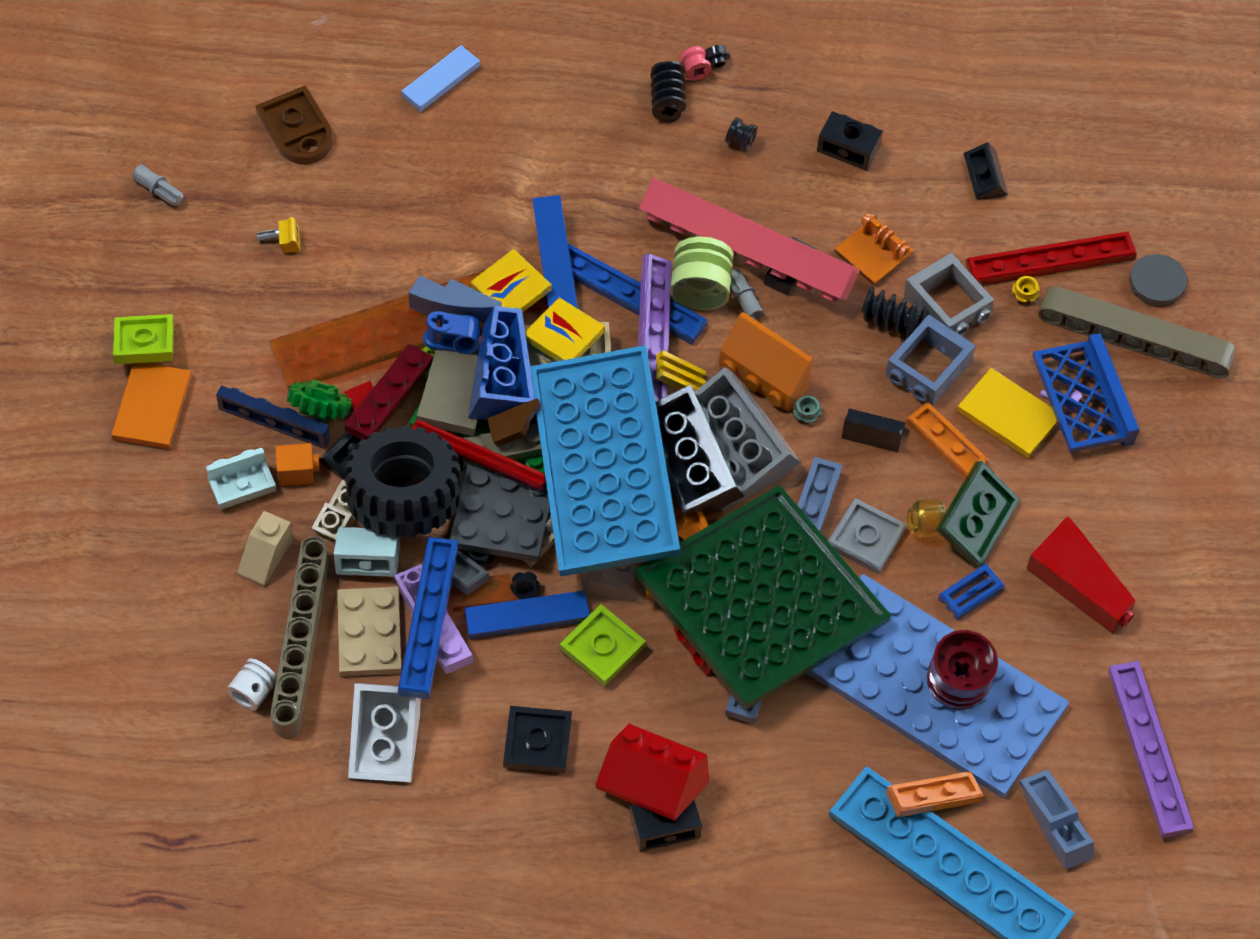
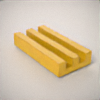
M664 350L656 354L657 380L678 390L689 385L698 390L706 383V380L702 379L706 376L705 370Z

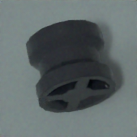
M737 117L728 129L725 142L730 145L737 144L741 150L746 152L755 140L758 127L753 124L747 125L742 119Z

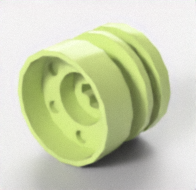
M702 236L680 241L675 247L674 271L672 272L670 295L673 300L692 310L706 311L724 306L729 301L730 276L732 275L734 253L730 246L723 241Z

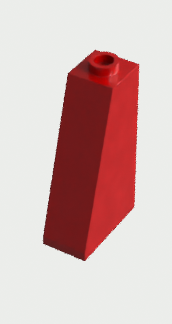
M1068 516L1031 554L1027 570L1113 634L1119 626L1125 628L1134 617L1135 613L1132 612L1136 601L1135 598Z

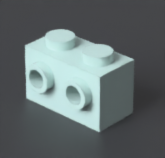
M338 527L334 549L336 574L394 577L397 574L401 551L399 536L397 539L389 538L388 534L385 533L378 535L372 532L371 528Z

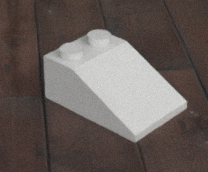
M354 684L348 778L411 782L421 698L398 696V686Z

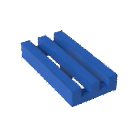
M984 564L941 592L938 599L941 603L944 602L946 609L949 612L952 611L954 613L953 617L959 620L1003 591L1005 585L991 568ZM984 575L988 576V578L973 586L956 599L952 600L950 598ZM993 583L995 584V585H993L992 587H990L989 589H987L986 591H984L983 593H981L980 595L976 596L975 598H973L972 600H970L969 602H967L966 604H964L963 606H961L960 608L958 607L959 605H961L962 603H964L965 601H967L968 599H970L971 597H973V596L976 595L977 593L981 592L982 590H984L985 588H987V587L990 586L991 584H993Z

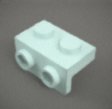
M263 448L246 450L238 456L229 459H219L206 466L208 481L220 510L277 491Z

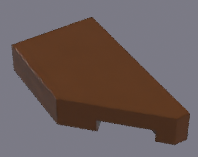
M533 399L487 418L493 443L497 447L525 436L535 412L540 411L542 407L539 399Z

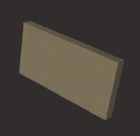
M479 348L471 354L446 350L435 351L416 420H421L443 430L474 436L478 419L468 418Z

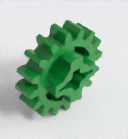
M310 380L309 383L303 381L302 384L294 382V385L290 384L286 400L291 403L290 406L299 407L301 414L312 416L322 421H328L329 417L332 419H336V417L343 419L344 416H348L351 407V399L347 398V394L339 393L338 387L321 383L318 380Z

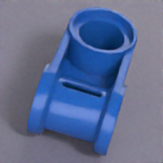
M435 311L428 315L426 321L428 329L423 335V343L428 348L462 354H471L478 350L480 322L477 318L470 315H456L441 311ZM437 320H440L439 327H437ZM438 334V335H439L438 342H435V340H436V335Z

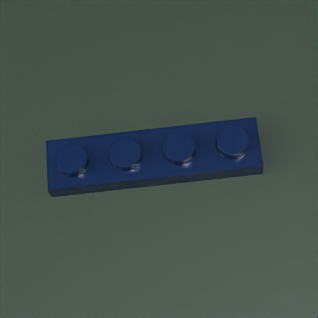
M221 385L216 394L218 408L221 411L326 449L330 441L329 426L318 418L305 417L291 408H281L273 405L267 399H257L246 395L237 388L230 389Z

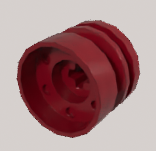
M957 630L943 636L935 647L926 675L928 689L933 697L944 706L953 709H969L981 703L989 692L998 667L997 651L992 643L980 633L970 630Z

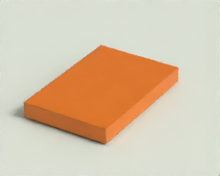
M133 363L112 430V440L170 450L191 380V370L149 363Z

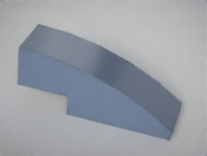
M420 275L408 292L409 308L425 315L441 311L449 314L474 316L480 323H485L493 307L502 306V302L453 279H450L446 287Z
M1047 769L1020 780V785L1028 804L1064 868L1068 869L1093 859L1094 841L1079 822L1077 809Z

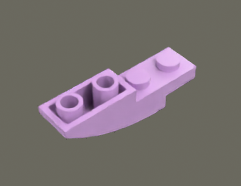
M422 564L394 575L411 616H413ZM447 610L437 657L445 674L474 663L472 653Z

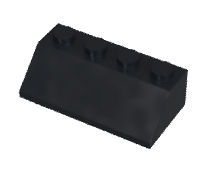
M692 385L657 401L656 407L669 483L682 513L689 514L717 510L744 497L745 495L702 399Z

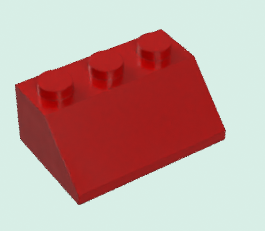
M628 723L609 745L596 781V788L675 821L710 783L708 757L705 753Z

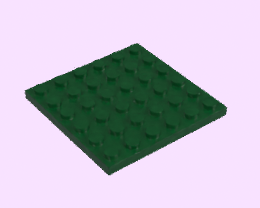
M781 485L774 487L680 542L681 555L647 561L637 567L634 574L744 710H747L885 625L892 616Z

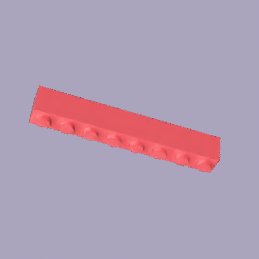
M653 177L639 209L647 212L646 218L661 224L662 220L672 223L670 229L686 235L688 230L697 234L696 237H711L723 241L732 249L733 257H736V254L739 253L746 256L745 262L752 266L761 268L762 264L772 268L770 274L786 280L787 275L797 279L795 285L808 291H811L813 287L822 290L821 296L835 303L838 298L847 301L860 271L855 266Z

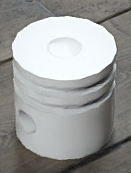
M249 658L226 690L229 696L239 705L251 711H256L276 684L277 676L264 663Z

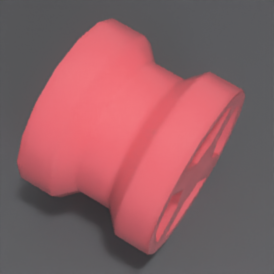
M702 47L688 48L679 57L680 63L684 65L686 78L691 81L705 78L712 70L710 62L705 59L707 55Z

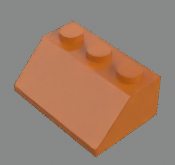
M742 312L720 350L719 366L722 369L724 367L728 368L751 391L759 392L772 405L781 407L787 412L792 409L795 402L809 389L813 358Z

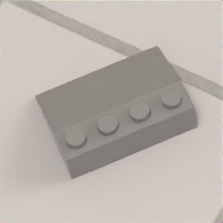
M724 367L696 390L702 399L745 495L720 508L722 511L776 483L801 463L739 377L728 368Z

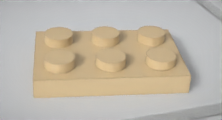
M398 587L337 590L340 677L401 674Z

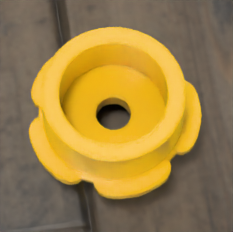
M1020 277L1012 286V293L1016 295L1015 298L1020 302H1034L1039 297L1040 287L1037 280L1033 277Z

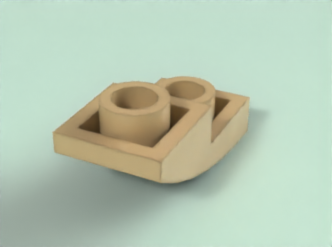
M341 480L329 504L325 502L312 526V530L335 541L338 527L350 528L356 519L351 514L350 506L347 503L345 481Z

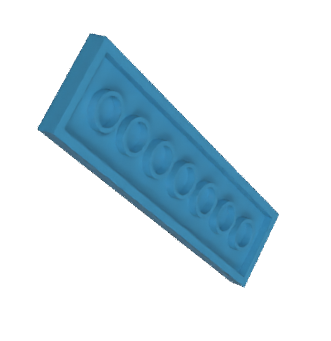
M867 766L829 811L830 818L1000 939H1057L1075 914L933 812L897 817L885 793L887 787L893 784Z

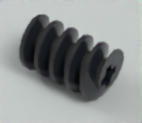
M677 61L659 62L651 69L652 115L659 121L675 122L686 109L684 65Z
M871 286L862 306L864 321L870 322L874 317V324L876 326H880L885 321V329L891 330L895 325L896 333L901 334L906 329V336L909 337L921 324L926 306L919 312L917 311L918 302H914L908 308L907 298H903L897 304L896 294H892L886 300L885 290H882L876 296L875 287Z

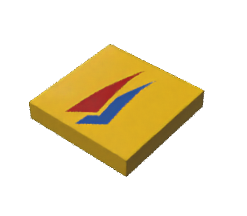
M514 249L470 282L472 289L502 302V307L522 309V313L552 290V284Z
M559 297L525 331L526 341L554 360L562 361L581 357L605 333V325Z

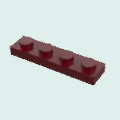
M408 344L346 421L345 431L361 440H367V437L376 431L379 433L431 367L434 356Z

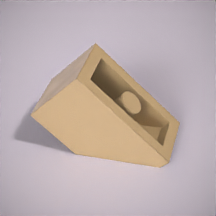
M263 511L249 534L237 571L239 577L265 587L293 541L291 522Z

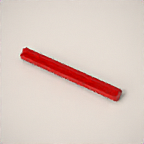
M416 420L412 426V429L417 427L425 428L427 433L433 431L440 435L442 440L445 439L450 443L458 456L537 490H543L546 485L545 473L421 420Z

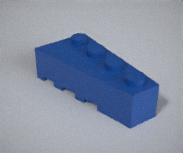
M494 306L483 325L468 418L488 420L487 418L535 399L522 309Z

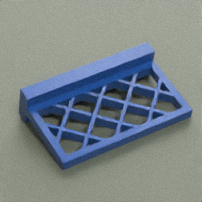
M1101 333L1089 335L1088 341L1033 352L1032 358L1070 453L1120 442L1123 447L1134 445L1140 429ZM1083 351L1086 361L1081 365L1069 359L1071 353ZM1053 358L1061 363L1055 371L1045 366L1042 359ZM1064 364L1079 371L1075 380L1060 373ZM1082 374L1094 379L1096 384L1093 389L1078 382ZM1055 379L1070 386L1066 395L1054 390L1052 384ZM1073 389L1088 395L1084 404L1069 397ZM1092 398L1104 403L1105 410L1103 413L1088 407ZM1065 403L1080 410L1075 419L1063 413L1062 408ZM1083 413L1098 420L1094 429L1079 422ZM1103 422L1113 427L1116 434L1107 436L1097 430ZM1074 428H1077L1089 434L1087 440L1075 442L1072 431Z

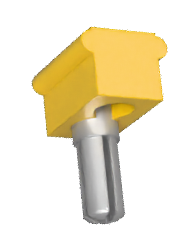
M293 217L278 221L279 228L257 232L259 242L279 239V245L284 254L300 252L299 226Z

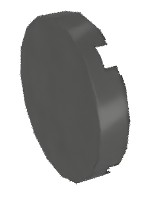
M1151 254L1138 259L1133 265L1129 283L1133 293H1137L1146 304L1168 306L1184 294L1187 276L1184 268L1173 258L1161 254Z

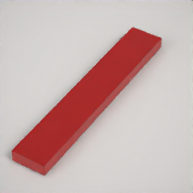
M1126 231L966 258L965 264L971 275L981 285L1016 280L1023 276L1033 277L1135 260L1137 253L1130 233Z

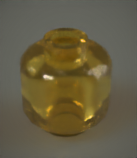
M939 498L915 501L912 508L907 511V524L910 532H914L920 539L942 537L936 531V528L948 510L944 501Z

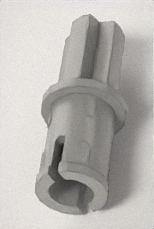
M143 164L136 167L132 174V179L146 187L152 196L158 195L174 206H178L184 197L183 193L167 183L164 176H158Z
M732 269L730 287L735 294V302L740 303L747 315L755 320L760 319L765 312L754 295L755 289L749 286L740 269Z

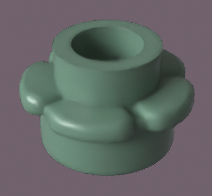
M802 396L794 404L795 410L793 414L800 421L812 423L816 421L817 417L821 416L822 408L819 401L813 396Z

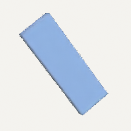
M460 45L401 91L402 97L419 112H422L479 68L480 60Z

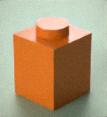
M311 443L275 446L279 486L315 484L314 472H320L319 455L313 454Z

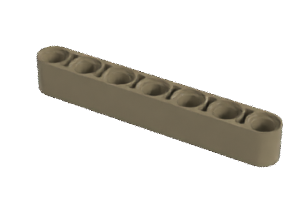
M1057 286L1049 287L1046 290L1038 312L1040 319L1048 324L1088 337L1089 335L1101 333L1104 342L1215 378H1225L1229 375L1236 354V347L1228 341Z
M318 536L306 538L300 546L275 685L271 718L275 733L282 738L296 736L302 725L329 569L328 546L326 541ZM313 553L321 554L318 557H309ZM307 580H316L313 584L304 583ZM304 606L312 607L308 611L299 610ZM297 634H307L304 638H295ZM293 661H301V662H302V663H301L300 665H298V666H291V665H289V664H290L291 662H293ZM290 688L297 689L293 694L284 693ZM284 716L293 718L289 722L279 721Z

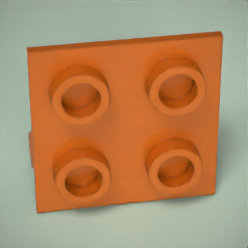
M866 214L861 220V223L864 225L835 247L834 250L851 265L859 268L864 276L876 284L913 254L914 250L907 245L906 241L898 238L893 230L890 231L887 225L880 223L875 215Z

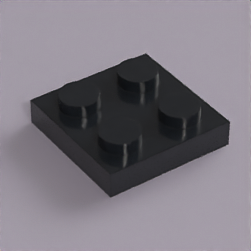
M510 706L503 767L566 773L572 711Z

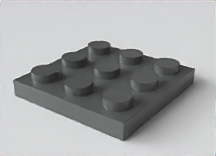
M467 464L461 489V501L457 507L450 540H458V549L539 562L550 512L547 484L543 490H537L489 468Z

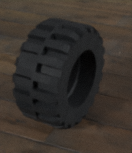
M401 426L400 429L388 427L384 428L381 433L376 431L370 434L367 440L362 439L355 446V449L350 452L344 471L347 503L350 506V512L353 517L366 529L371 527L372 532L378 535L388 534L389 538L398 539V536H406V539L414 538L416 534L421 533L423 536L431 533L433 528L439 529L446 523V519L449 520L455 514L456 508L461 501L459 458L450 443L445 439L442 440L440 435L433 431L427 433L425 428L420 427L416 429H410L409 426ZM398 477H414L423 480L418 484L408 487H393L384 484L386 481Z

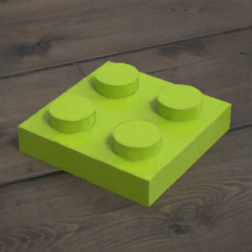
M173 314L114 318V364L173 361Z
M600 604L560 643L559 649L605 687L646 647V640Z

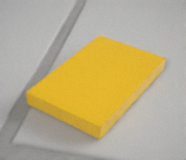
M993 368L989 369L957 407V412L1028 459L1058 424L1052 407Z

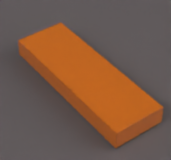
M929 402L907 417L906 424L964 479H966L975 462L983 461L988 465L989 459Z
M971 772L889 785L885 792L897 817L980 803L984 797Z

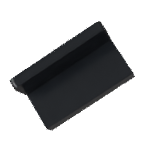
M849 408L844 420L841 438L898 452L906 422Z

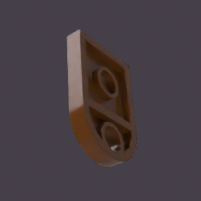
M306 85L255 105L256 113L279 152L287 160L297 164H311L323 159L329 153L333 143L331 127ZM308 145L317 147L313 152L303 150Z

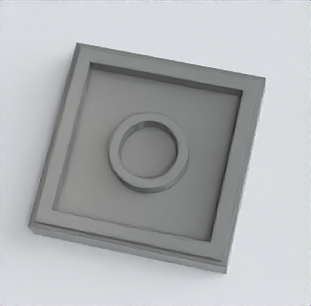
M854 498L828 542L841 556L880 574L905 533L908 524Z

